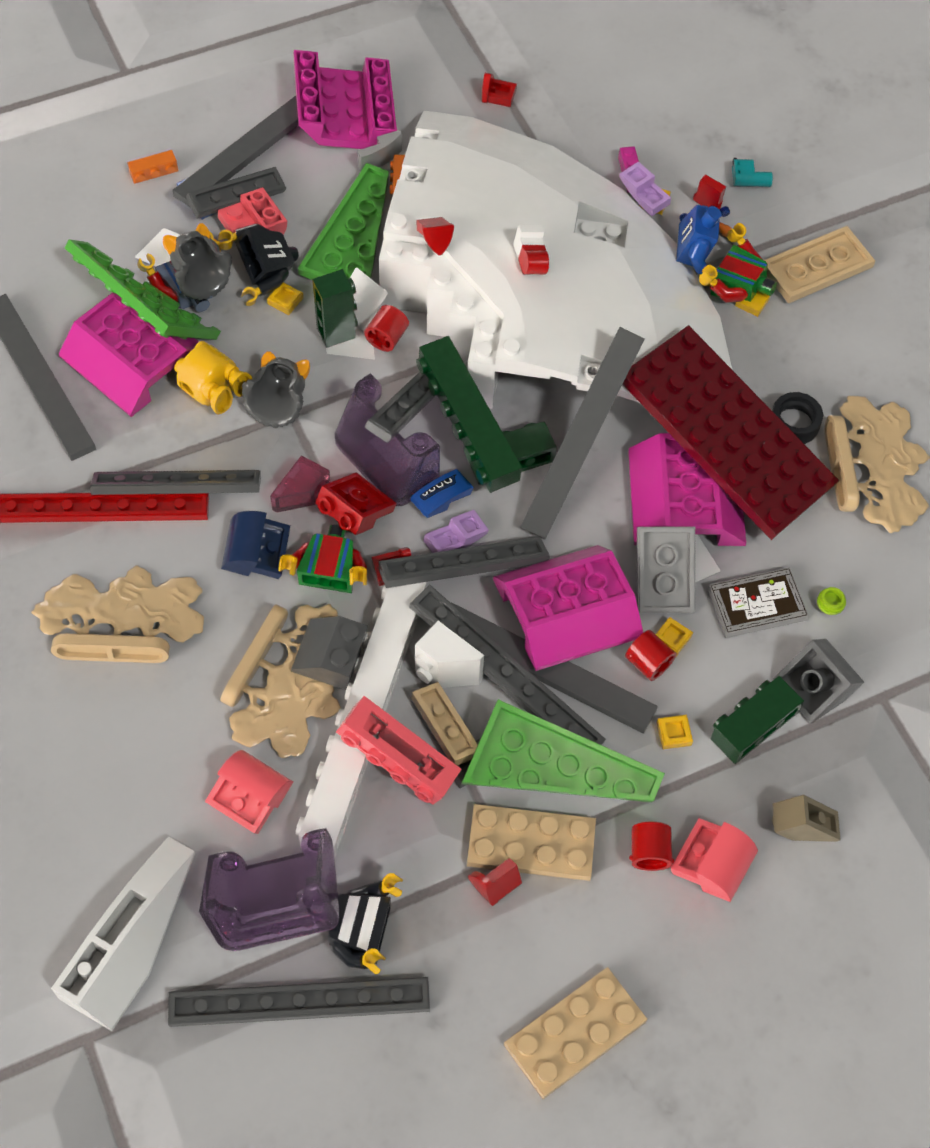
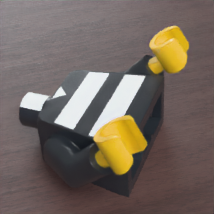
M259 224L235 229L236 232L234 233L229 230H222L218 235V240L228 239V241L221 242L220 248L222 250H229L233 246V241L235 242L252 285H258L255 289L253 287H246L243 290L241 297L246 294L253 296V299L246 302V306L255 304L258 295L263 294L264 296L280 287L288 278L289 270L295 265V261L299 257L297 248L293 246L288 247L281 232L271 231Z
M394 873L387 874L382 881L349 890L347 894H340L335 910L317 907L313 925L330 929L328 934L329 945L332 946L333 952L347 967L369 969L374 974L380 973L381 969L375 964L380 959H386L380 953L391 910V897H388L389 893L395 897L402 895V890L394 887L397 882H402L403 879Z

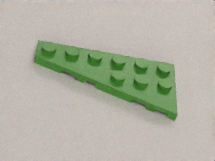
M369 163L365 164L299 265L298 275L312 280L343 269L349 279L355 268H358L369 278H372L389 171Z
M68 240L65 249L73 255V260L88 268L90 275L104 282L107 290L120 296L123 304L136 310L139 318L152 324L155 327L156 333L167 338L178 336L182 339L190 337L217 340L221 332L214 326L205 327L200 323L201 317L195 313L178 309L180 303L147 281L143 284L133 279L135 273L127 268L124 269L112 264L113 259L90 243Z
M498 699L461 784L652 803L655 800L665 773Z

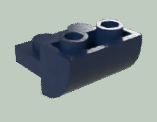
M243 511L235 514L230 520L221 569L244 576H249L251 572L279 579L283 570L278 571L280 557L286 554L291 525L266 519L267 513L261 511Z

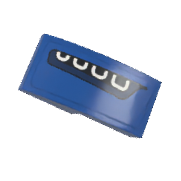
M455 469L425 485L414 493L410 500L426 518L447 511L451 502L471 495L474 487L458 469Z

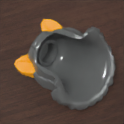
M200 223L195 231L184 233L178 237L172 235H165L163 237L164 248L168 251L172 267L176 271V282L179 285L180 291L186 297H191L194 300L197 298L198 300H206L210 296L215 297L217 293L225 288L231 273L232 256L226 251L221 253L217 243L211 239L206 225Z
M267 351L262 356L261 368L253 376L252 380L248 379L247 382L244 381L242 384L243 404L252 418L257 419L259 423H263L265 426L271 425L273 428H278L279 426L283 427L293 423L299 417V412L304 402L302 393L305 388V379L310 372L309 360L304 359L295 363L289 359L276 358L270 351Z

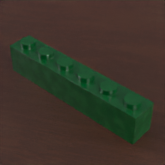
M446 336L420 346L419 358L416 359L417 367L421 374H426L432 395H437L439 398L442 414L445 418L449 417L451 420L455 438L457 440L461 439L464 444V453L470 463L473 462L476 466V475L481 485H486L489 492L492 493L520 481L522 466L450 337Z

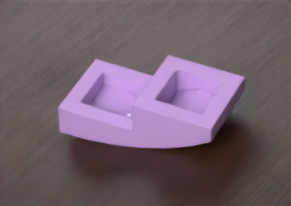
M637 162L620 173L619 177L627 190L651 216L670 205L671 197L654 183L655 175L641 163Z
M471 510L451 518L449 525L425 534L423 541L432 553L461 549L470 546L485 536L489 529L475 510Z

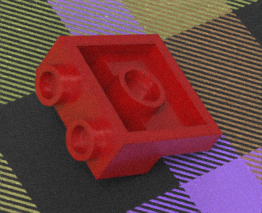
M357 472L322 485L315 502L321 513L333 517L338 521L339 526L343 530L349 531L354 535L372 529L376 519L392 513L397 504Z

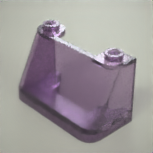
M370 373L359 380L352 391L334 433L335 444L372 485L396 502V506H404L411 502L410 498L414 493L440 477V445L430 435L423 432L414 433L406 439L398 433L387 443L364 428L367 421L378 411L375 408V402L382 395L381 384Z
M327 828L306 833L301 840L303 853L248 866L244 859L234 852H221L208 856L199 913L222 948L229 951H240L328 931L338 925L340 906L333 841Z

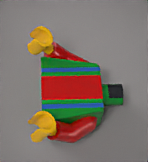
M737 223L727 233L728 240L737 242L738 245L732 246L717 270L714 266L707 265L702 269L703 273L699 276V282L702 285L710 284V295L720 297L726 303L742 302L743 300L751 302L757 292L772 296L777 285L776 281L767 278V262L760 257L749 240L743 238L746 234V227L742 223Z
M331 525L328 535L314 534L310 542L304 543L292 555L285 554L280 557L278 571L288 569L290 570V575L294 576L297 569L299 585L351 594L354 582L360 581L363 582V585H367V566L360 551L354 549L353 540L344 538L346 530H343L339 525Z

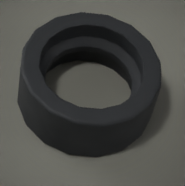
M801 392L786 393L776 400L772 409L804 444L812 441L817 436L824 414L821 405L810 395ZM788 409L800 410L809 416L812 423L805 428L792 427L781 418V412Z

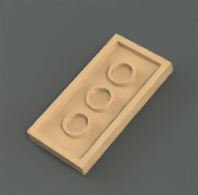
M848 226L764 260L768 264L767 277L777 282L776 288L788 304L873 268L875 264V259Z
M474 804L467 866L495 869L510 858L517 864L519 873L590 881L596 818Z
M607 967L505 1041L504 1046L542 1099H545L644 1025L648 1019Z

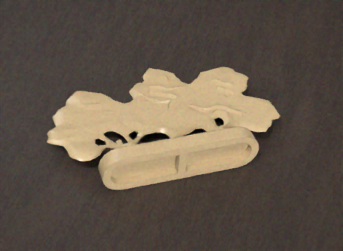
M848 396V402L843 403L839 409L841 414L851 422L853 428L847 432L844 418L835 415L827 417L824 428L831 472L840 480L834 486L839 510L844 512L855 511L859 505V491H861L869 500V503L863 510L864 518L870 523L883 525L889 533L899 532L902 525L912 526L917 521L918 516L924 514L929 508V504L922 494L904 482V476L915 475L919 470L918 465L924 464L930 459V456L920 445L903 439L907 431L911 429L910 413L904 407H900L895 402H890L883 405L880 410H877L866 397ZM863 429L865 432L864 434H857V430ZM849 439L860 443L861 448L858 457H852ZM854 464H864L869 469L870 477L865 483L857 482ZM871 481H876L875 486L869 485ZM867 489H876L883 495V499L880 500L872 496V491ZM872 501L878 502L879 506H874Z
M136 565L127 572L125 577H119L112 581L109 585V591L105 593H100L89 579L78 574H72L64 579L60 585L54 586L47 591L44 601L36 604L31 613L40 618L39 629L44 634L53 635L60 633L67 627L77 633L59 634L53 638L51 653L57 658L81 661L162 663L169 657L170 645L165 639L154 637L160 632L166 633L175 641L183 643L194 634L203 632L204 616L188 607L189 604L197 600L203 590L197 585V581L191 577L170 578L166 583L155 587L152 584V574ZM72 615H80L84 620V627L81 628L80 623L75 625ZM94 618V623L88 625V620ZM63 619H67L69 621V625L63 624ZM155 622L160 623L158 629H153ZM100 623H108L114 627L113 635L89 634V629ZM137 627L141 628L144 636L121 635V633Z
M277 604L273 606L221 696L220 701L234 707L238 704L244 692L249 694L251 704L246 709L233 713L229 718L230 727L234 731L232 740L251 748L269 738L271 739L273 749L280 758H287L291 755L296 757L304 753L311 736L308 731L306 718L313 716L326 719L339 711L341 707L338 700L332 695L334 692L332 685L291 672L301 643L291 642V638L296 640L297 635H304L306 630L302 631L300 628L303 625L308 627L310 619L337 616V609L333 608L331 604H327L319 609L310 605L300 606L295 612L297 628L286 634H283L281 629L286 622L288 611ZM274 642L283 643L287 647L288 657L282 665L275 666L264 660ZM290 646L297 647V652L293 653ZM261 666L267 669L269 673L267 676V686L265 688L250 687L249 684L258 668ZM257 698L263 700L265 705H258Z

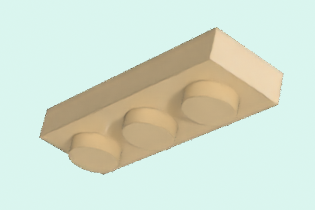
M439 682L413 691L412 701L448 759L457 766L472 760L478 744Z

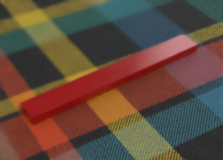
M91 493L0 494V523L208 520L209 493L91 495Z

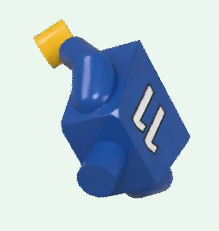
M695 205L679 223L676 261L694 267L699 275L703 273L702 269L707 266L705 260L718 241L719 221L722 214L717 207Z

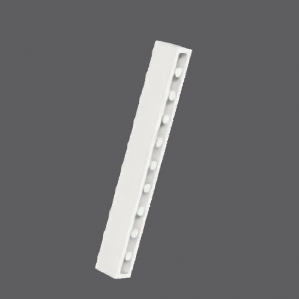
M426 582L386 588L384 584L381 599L384 601L381 608L376 607L372 619V624H375L372 632H367L363 644V648L366 649L363 658L358 657L354 668V674H357L354 683L349 682L346 689L345 699L347 703L345 709L340 708L336 717L335 725L338 728L363 696L367 697L385 712L387 711L419 616L409 606L426 588ZM379 731L376 735H373L376 739L378 737ZM338 733L329 736L326 745L328 756L326 761H321L318 766L316 779L319 781L316 789H310L306 800V807H309L305 817H300L296 828V834L299 835L301 847L335 857L369 762L363 752L345 744Z

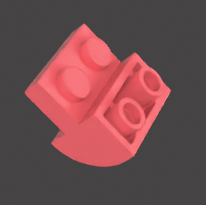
M263 187L240 195L239 203L218 210V219L225 229L232 233L236 232L235 229L252 224H259L271 231L281 232L283 235L287 228L286 218Z
M239 750L218 771L217 774L220 777L205 802L254 834H259L274 807H279L294 781L246 751Z
M698 818L671 866V871L676 876L701 885L703 892L731 902L758 849L749 836L733 825L724 822L722 826Z

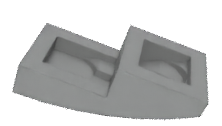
M398 130L377 136V145L357 150L360 172L366 163L381 167L394 159V155H398L402 151L401 131Z

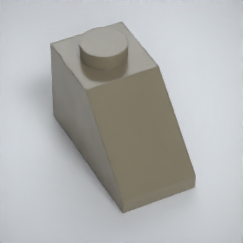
M806 795L773 803L772 824L775 833L792 841L837 842L841 840L838 811Z

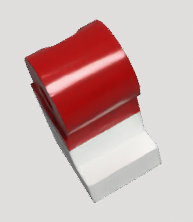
M519 224L513 245L524 275H546L548 272L549 255L543 241L544 229L542 225Z

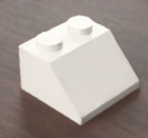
M437 621L415 644L416 675L427 684L439 682L442 688L479 685L482 682L484 655L440 621Z

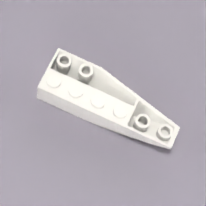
M168 836L108 907L51 989L59 1000L108 1030L113 1031L150 976L193 861L195 851Z

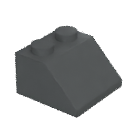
M342 616L310 619L291 672L346 690L354 672L356 661L361 653L368 625Z
M827 639L812 640L773 678L774 680L780 676L804 700L800 712L810 723L815 722L839 706L864 683L861 677Z

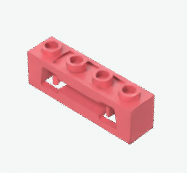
M365 696L355 704L336 731L345 744L359 749L366 755L369 762L383 767L396 782L407 785L415 791V795L421 801L431 803L432 805L444 797L461 771L460 767ZM379 731V738L376 739L373 735H376ZM420 762L424 767L421 766L419 769L417 764Z

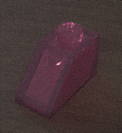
M301 455L270 495L272 510L278 513L316 505L315 502L322 485L330 483L329 470Z

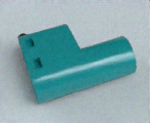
M733 158V186H772V172H755L753 159Z

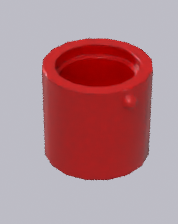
M383 305L365 329L364 335L375 348L389 352L394 349L408 328L409 320L398 308L391 305Z
M647 630L628 648L625 658L649 680L654 681L669 668L677 653L654 632Z
M641 822L632 826V855L629 856V859L632 860L634 868L645 871H659L672 866L674 863L672 858V830L669 825L661 822Z

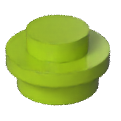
M829 587L819 593L817 605L822 612L828 615H837L844 610L846 598L840 589Z

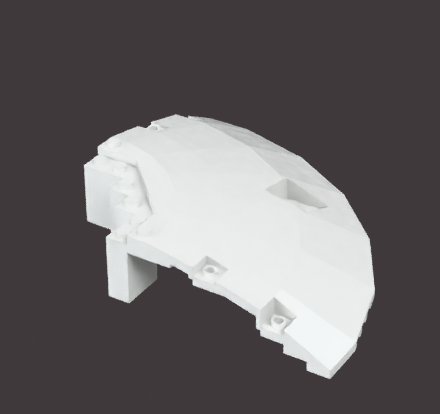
M423 111L416 126L415 137L410 139L402 164L400 179L397 180L383 231V243L379 256V283L388 294L381 306L391 305L402 310L427 313V334L450 337L462 360L468 361V371L489 409H493L499 372L550 379V376L571 381V385H577L576 390L588 391L596 376L590 375L589 372L597 374L619 327L645 338L632 365L689 325L732 369L720 315L704 287L699 282L692 266L676 261L678 244L622 188L552 145L473 117ZM443 217L454 225L451 242L441 256L436 254L427 245L423 235L417 231L416 220ZM519 224L543 226V241L549 255V269L546 275L523 274L513 245ZM622 384L617 396L639 402Z

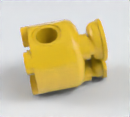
M205 341L198 342L185 358H180L176 362L174 370L177 372L178 386L200 404L211 406L217 415L223 414L231 407L233 401L231 391L236 396L242 397L243 382H247L248 379L252 380V376L249 373L240 371L232 359Z

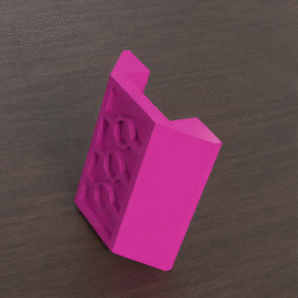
M294 50L298 124L318 145L364 149L377 145V136L397 131L389 60L365 57L362 71L319 67L318 52Z
M112 292L74 321L59 352V357L132 417L151 402L148 388L175 367L176 362L180 358H185L199 341L190 337L182 339L178 336L167 338L155 332V327L152 324L139 318L136 310L121 302L122 298Z
M659 433L629 448L634 545H637V527H695V534L717 535L718 546H746L743 510L669 433Z
M597 545L493 576V581L503 602L510 601L526 635L525 650L535 671L636 640L643 633L635 594L610 549Z

